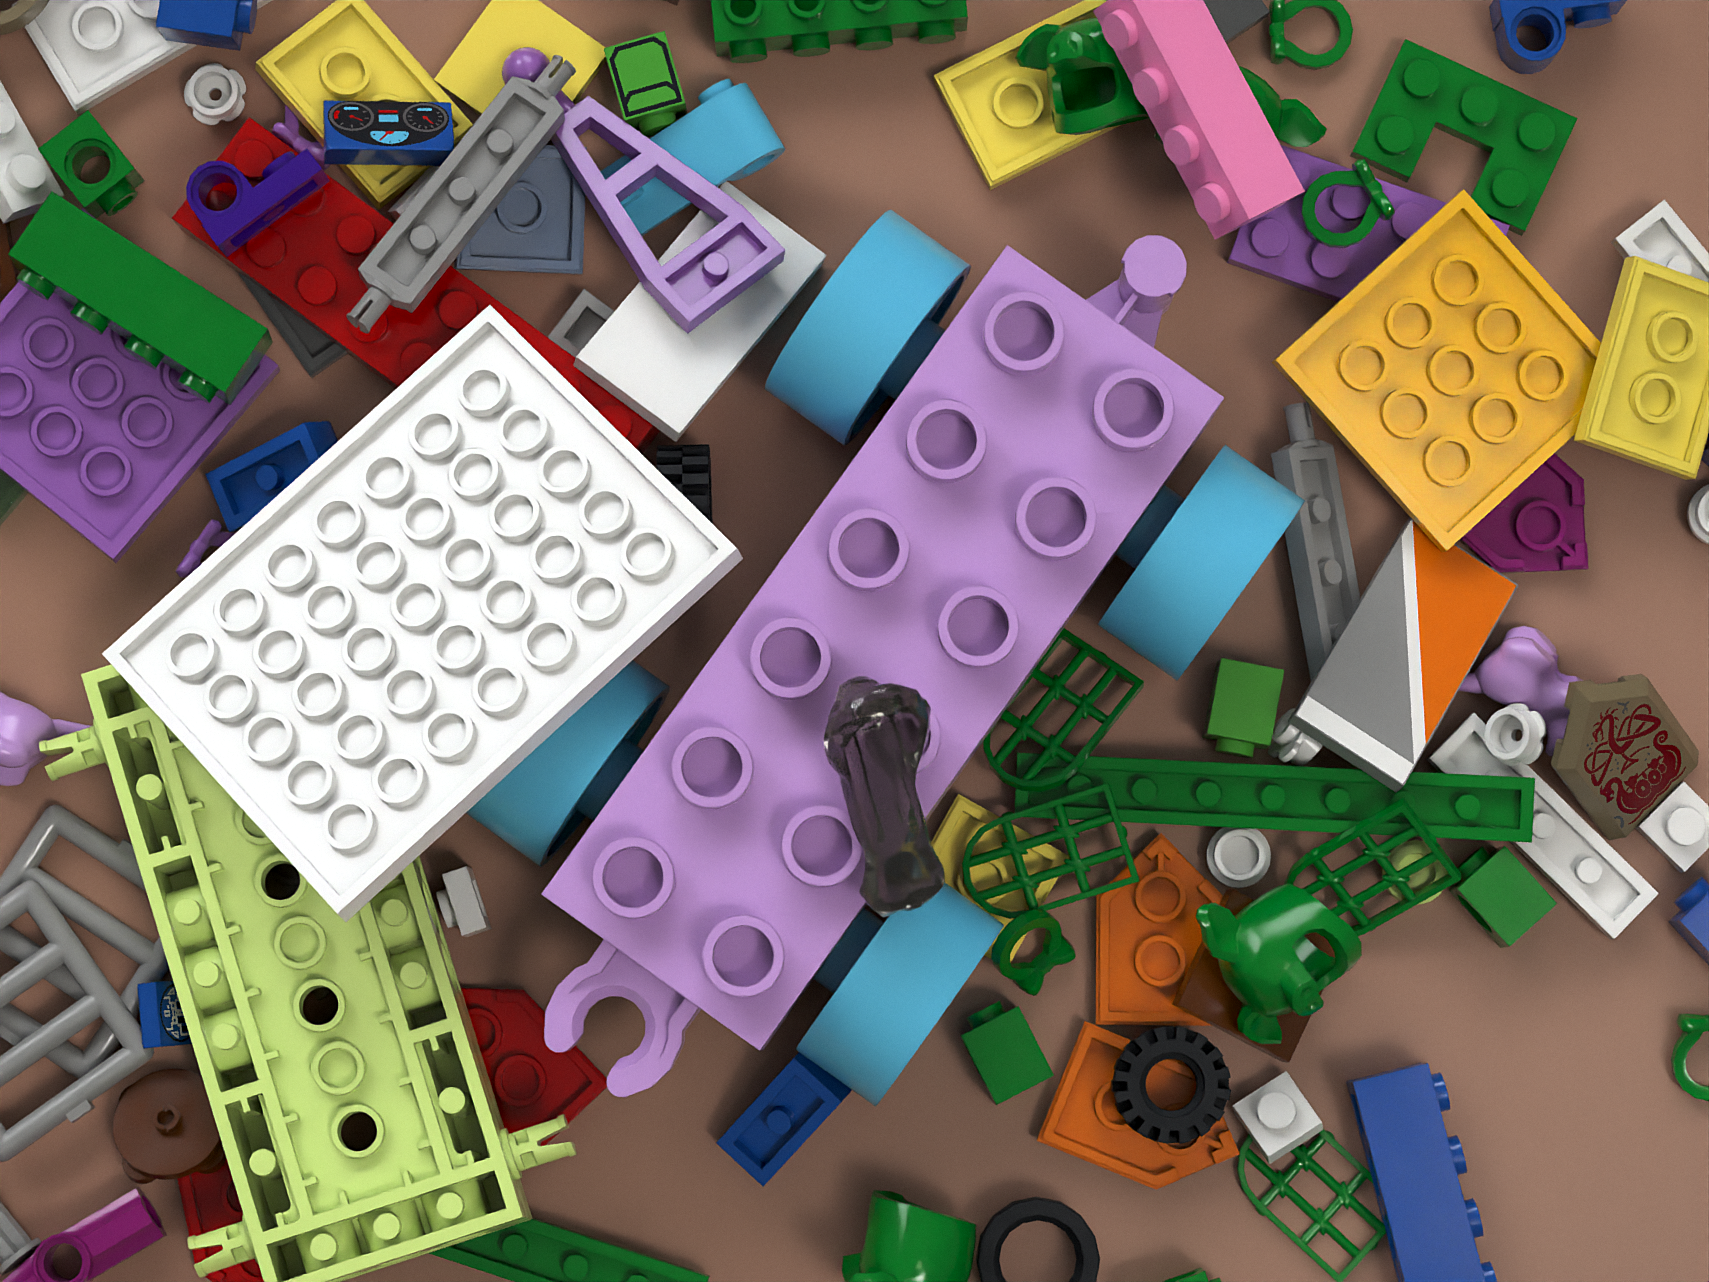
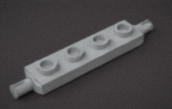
M554 55L551 62L535 82L514 76L510 78L358 268L360 279L364 282L368 291L352 311L346 315L353 326L356 328L359 326L360 331L369 333L371 327L389 305L405 309L410 313L414 312L564 123V110L555 96L571 76H574L576 73L575 68L569 61L565 60L563 63V57Z
M1308 402L1283 407L1290 444L1271 453L1275 480L1305 500L1284 532L1309 674L1312 681L1359 602L1360 593L1334 447L1323 440L1315 439L1310 405Z

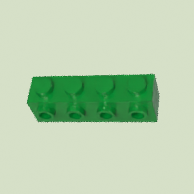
M711 0L717 56L729 55L730 61L733 63L762 61L768 57L767 51L792 49L793 55L798 57L818 56L830 52V45L854 42L858 50H879L892 46L893 38L918 36V42L922 44L945 43L956 39V32L967 31L968 22L966 0Z
M52 191L8 253L16 269L20 271L16 280L25 288L47 301L53 293L57 294L74 305L70 315L77 321L100 335L103 334L107 327L128 340L123 347L128 353L153 369H156L161 361L182 374L177 381L178 384L206 403H210L214 396H217L231 405L273 343L268 328Z

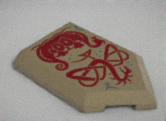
M1644 675L1621 676L1617 682L1595 684L1591 680L1569 682L1564 707L1569 709L1570 712L1564 738L1556 740L1551 766L1604 837L1608 840L1625 838L1698 766L1699 750L1649 679Z

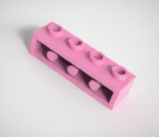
M1107 0L1093 10L1102 27L1107 43L1114 49L1132 83L1136 98L1146 109L1163 141L1167 156L1175 164L1194 200L1198 214L1206 222L1215 240L1268 214L1305 192L1203 0Z

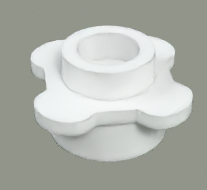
M1292 708L1275 724L1272 735L1273 742L1268 749V754L1273 758L1279 756L1278 758L1284 763L1290 761L1295 766H1303L1319 752L1323 745L1288 723L1295 708Z

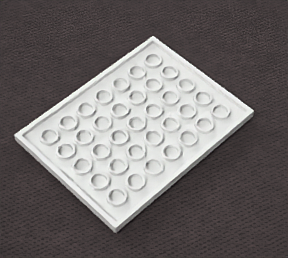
M489 305L105 650L102 655L332 909L347 922L732 570L743 557L738 549Z

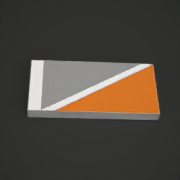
M1410 517L1394 540L1292 713L1288 723L1391 790L1399 791L1405 785L1516 591L1518 584L1456 544L1448 551L1441 552Z

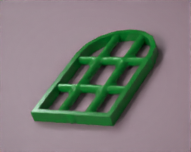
M1063 628L1000 717L1016 728L1014 733L995 756H993L990 749L991 734L996 724L984 739L983 750L990 769L1003 783L1021 791H1045L1060 786L1076 773L1079 768L1084 766L1088 756L1142 690L1144 681L1108 658L1105 653L1099 652ZM1064 640L1078 649L1079 652L1059 676L1055 674L1051 678L1039 669ZM1090 657L1108 670L1088 695L1083 693L1079 697L1064 685L1083 661ZM1117 675L1132 685V687L1108 716L1094 707L1093 703ZM1034 678L1049 689L1027 716L1023 714L1020 719L1007 709L1030 680ZM1061 696L1077 708L1056 735L1050 734L1048 738L1031 726L1054 698L1058 700ZM1089 715L1102 725L1079 754L1074 756L1060 745L1081 718L1087 719ZM1028 736L1043 746L1044 750L1019 779L1006 773L1000 765L1021 739L1025 741ZM1057 756L1069 764L1056 776L1041 781L1033 780L1049 758L1054 760Z
M1109 783L1015 813L1005 812L1001 817L981 827L967 844L962 862L964 883L974 901L989 913L1010 919L1016 918L1020 914L1032 909L1048 911L1139 882L1140 879L1126 839L1128 833L1126 828L1122 826ZM1104 791L1110 809L1109 813L1075 824H1069L1063 806L1064 803ZM1052 807L1054 808L1059 824L1053 826L1055 830L1017 841L1011 820ZM1114 822L1121 846L1081 859L1074 838L1080 837L1078 833ZM1001 824L1007 842L1001 843L1003 847L972 856L974 846L983 834ZM1063 838L1070 858L1064 860L1066 864L1028 875L1022 856L1028 854L1027 849ZM1011 855L1018 876H1012L1013 881L977 891L971 880L970 868ZM1125 856L1131 877L1090 889L1085 872L1091 871L1090 866ZM1068 873H1075L1081 893L1038 906L1033 888L1039 887L1037 883ZM1022 888L1029 909L1007 911L992 906L986 900Z
M1403 798L1319 847L1311 849L1310 852L1306 853L1292 865L1284 884L1290 883L1293 885L1297 875L1313 863L1320 872L1316 877L1318 880L1302 889L1312 895L1330 885L1340 898L1336 902L1337 906L1330 909V911L1337 916L1350 911L1359 923L1351 927L1357 936H1361L1460 881L1461 873L1438 844L1436 837L1429 832ZM1402 812L1412 826L1377 845L1368 831ZM1419 834L1432 852L1397 871L1386 856L1391 854L1390 850ZM1359 837L1366 847L1362 850L1364 854L1331 871L1322 860V857ZM1375 859L1386 873L1382 876L1383 880L1351 897L1340 883L1345 880L1343 877ZM1439 860L1449 874L1414 893L1406 883L1410 880L1409 876ZM1395 885L1405 898L1368 919L1360 909L1364 907L1363 902Z
M1323 1129L1307 1148L1302 1144L1301 1147L1297 1146L1290 1152L1297 1159L1284 1174L1280 1170L1276 1173L1249 1148L1253 1140L1248 1134L1239 1148L1240 1154L1238 1155L1236 1168L1241 1189L1256 1207L1258 1214L1266 1216L1335 1281L1342 1282L1369 1251L1374 1250L1378 1246V1241L1386 1234L1384 1224L1353 1196L1366 1179L1373 1184L1371 1172L1335 1140L1334 1135L1330 1131ZM1326 1142L1359 1171L1348 1185L1344 1181L1340 1184L1312 1158ZM1245 1158L1274 1184L1260 1200L1257 1199L1248 1187L1244 1171ZM1302 1168L1305 1172H1308L1310 1169L1338 1195L1324 1211L1320 1207L1316 1210L1289 1185V1182ZM1278 1195L1281 1198H1284L1286 1195L1314 1221L1300 1238L1267 1209L1269 1204ZM1343 1205L1347 1210L1350 1206L1377 1231L1361 1250L1329 1222ZM1319 1231L1323 1236L1327 1233L1353 1257L1339 1274L1307 1245Z

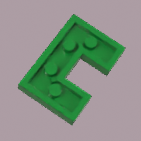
M1405 39L1350 157L1357 160L1365 159L1368 165L1407 183L1433 128L1444 131L1490 153L1470 197L1489 218L1510 225L1508 230L1522 236L1578 118Z

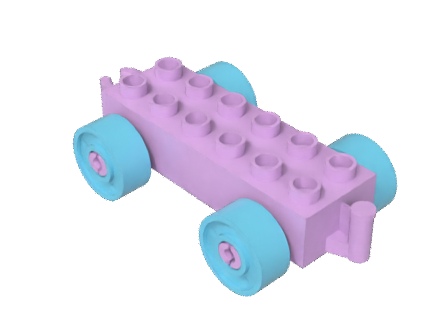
M893 210L885 212L849 252L803 316L776 360L767 378L765 390L844 446L858 435L888 396L895 399L893 405L645 750H642L637 745L662 707L669 693L670 686L632 660L466 812L467 815L540 867L544 866L560 850L586 817L593 821L544 889L542 895L603 938V941L588 963L576 967L556 986L545 1011L544 1040L550 1050L554 1052H567L579 1042L584 1034L585 1018L590 1008L599 1000L610 996H617L634 1002L641 1010L645 1020V1036L641 1045L632 1054L620 1058L609 1072L606 1085L613 1095L617 1097L630 1096L653 1087L673 1068L685 1043V1031L701 1009L759 1051L764 1050L811 982L816 980L834 994L795 1050L876 1107L1004 927V924L925 868L912 883L885 922L865 909L875 892L1115 555L1135 568V571L1107 609L1098 625L1178 681L1304 504V499L1227 445L1223 446L1186 499L1166 486V483L1211 422L1224 399L1222 395L1154 348L1161 316L1168 310L1175 293L1180 290L1186 277L1187 262L1183 251L1174 241L1159 235H1147L1135 240L1126 249L1121 263L1124 265L1119 279L1086 300L1007 245L945 330L939 324L966 281L971 265Z

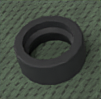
M1040 1197L1013 1201L992 1216L980 1235L976 1262L981 1282H1007L1002 1275L999 1262L1002 1244L1012 1230L1023 1223L1037 1220L1053 1223L1065 1231L1072 1241L1076 1263L1074 1274L1069 1282L1097 1281L1100 1256L1095 1235L1080 1214L1060 1201Z

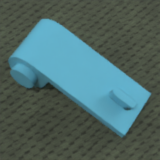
M731 79L722 80L706 89L698 96V100L701 103L700 106L650 138L651 141L716 187L726 181L740 180L761 170L776 160L786 150L748 84L740 83L734 86ZM624 155L600 172L606 180L629 163L631 159ZM656 177L620 202L641 236L692 204Z

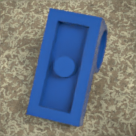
M1493 0L1489 9L1492 29L1495 31L1497 50L1501 61L1509 69L1519 74L1540 72L1553 61L1566 39L1565 21L1573 20L1574 28L1579 29L1605 25L1612 21L1611 15L1617 14L1627 0ZM1533 26L1539 29L1545 36L1546 49L1530 51L1524 48L1516 36L1517 28Z
M304 422L205 474L229 532L239 531L338 442L331 422Z
M799 1052L716 1143L764 1187L852 1090Z

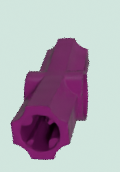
M137 1187L59 1234L52 1235L43 1240L35 1250V1253L2 1282H92L97 1276L157 1242L167 1234L153 1204L140 1187ZM63 1243L70 1244L78 1249L82 1258L81 1270L74 1279L62 1277L54 1268V1253L59 1245Z

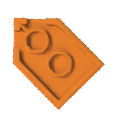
M1160 833L1133 859L1140 879L1139 882L1096 896L1095 1025L1212 1026L1172 1005L1202 942L1201 927L1196 919L1197 909L1204 904L1216 903L1219 905L1223 895ZM1128 865L1110 883L1131 877Z
M1084 1021L1036 1141L1156 1190L1240 1154L1223 1116L1220 1121L1215 1122L1210 1128L1211 1130L1205 1135L1198 1136L1185 1143L1167 1144L1156 1142L1134 1131L1125 1123V1119L1118 1112L1111 1087L1116 1060L1121 1056L1124 1051L1123 1048L1131 1040ZM1162 1060L1155 1064L1147 1075L1146 1091L1148 1097L1157 1107L1163 1110L1172 1111L1183 1108L1191 1101L1195 1094V1076L1190 1067L1180 1060Z

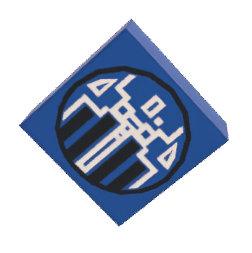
M161 981L138 984L143 1049L192 1044L174 982Z

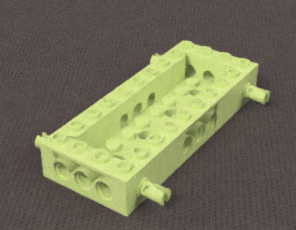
M112 665L81 674L94 716L93 726L48 741H39L40 752L47 756L70 753L45 766V769L51 781H55L62 776L98 764L106 763L109 767L243 1211V1221L187 1238L188 1248L192 1250L223 1246L222 1251L194 1265L198 1276L202 1278L209 1273L255 1259L259 1264L264 1282H342L533 1219L521 1183V1171L566 1156L577 1155L575 1144L573 1142H564L541 1146L542 1141L569 1128L564 1114L557 1116L555 1119L510 1134L507 1128H504L420 855L347 922L332 909L300 872V885L293 896L284 900L272 899L265 888V878L268 872L278 864H293ZM316 988H329L338 999L337 1013L326 1024H311L303 1013L304 999L308 993ZM367 1113L376 1123L377 1135L375 1141L365 1150L353 1151L342 1140V1125L352 1114Z

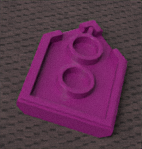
M1554 453L1460 540L1486 564L1499 573L1587 570L1589 567L1588 549L1585 541L1584 479Z

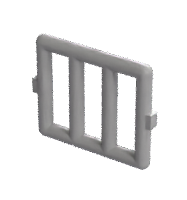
M51 805L45 809L1 875L0 899L25 881H37L44 888L61 914L140 964V967L120 995L121 1000L136 1019L140 1013L138 984L160 982L169 969L160 936L153 943L38 868L60 835L146 891L132 843L123 839L119 844L64 807ZM9 925L0 930V951L18 963L23 962L42 948ZM65 964L43 978L77 1001L86 995ZM10 1003L0 1009V1037L14 1046L43 1026V1024ZM103 1021L84 1051L66 1040L44 1057L79 1079L112 1056L120 1042L106 1022Z
M34 880L23 882L0 899V930L28 911L49 943L0 977V1009L63 964L66 965L86 995L0 1056V1087L100 1016L123 1048L8 1130L0 1122L1 1162L12 1159L66 1119L71 1123L79 1120L95 1108L92 1103L94 1099L148 1062L154 1054V1048L143 1049L140 1025L44 888Z

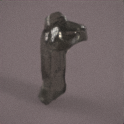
M856 676L847 680L838 688L824 732L823 750L829 764L839 775L852 828L864 851L865 869L859 893L871 909L882 917H886L899 911H911L922 907L939 892L945 882L943 864L931 844L915 785L917 768L929 737L931 707L916 689L893 683L880 684L875 679L866 676Z

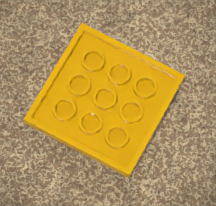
M1463 189L1276 357L1272 363L1441 552H1445L1576 434L1601 342Z

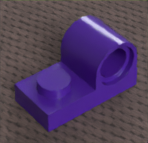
M307 148L297 156L290 151L272 161L262 172L264 180L254 188L241 171L233 164L224 161L204 163L198 166L190 175L186 186L187 200L191 209L203 223V228L226 257L330 181ZM220 183L236 185L237 196L229 208L222 211H213L207 208L206 198L208 192L214 186Z

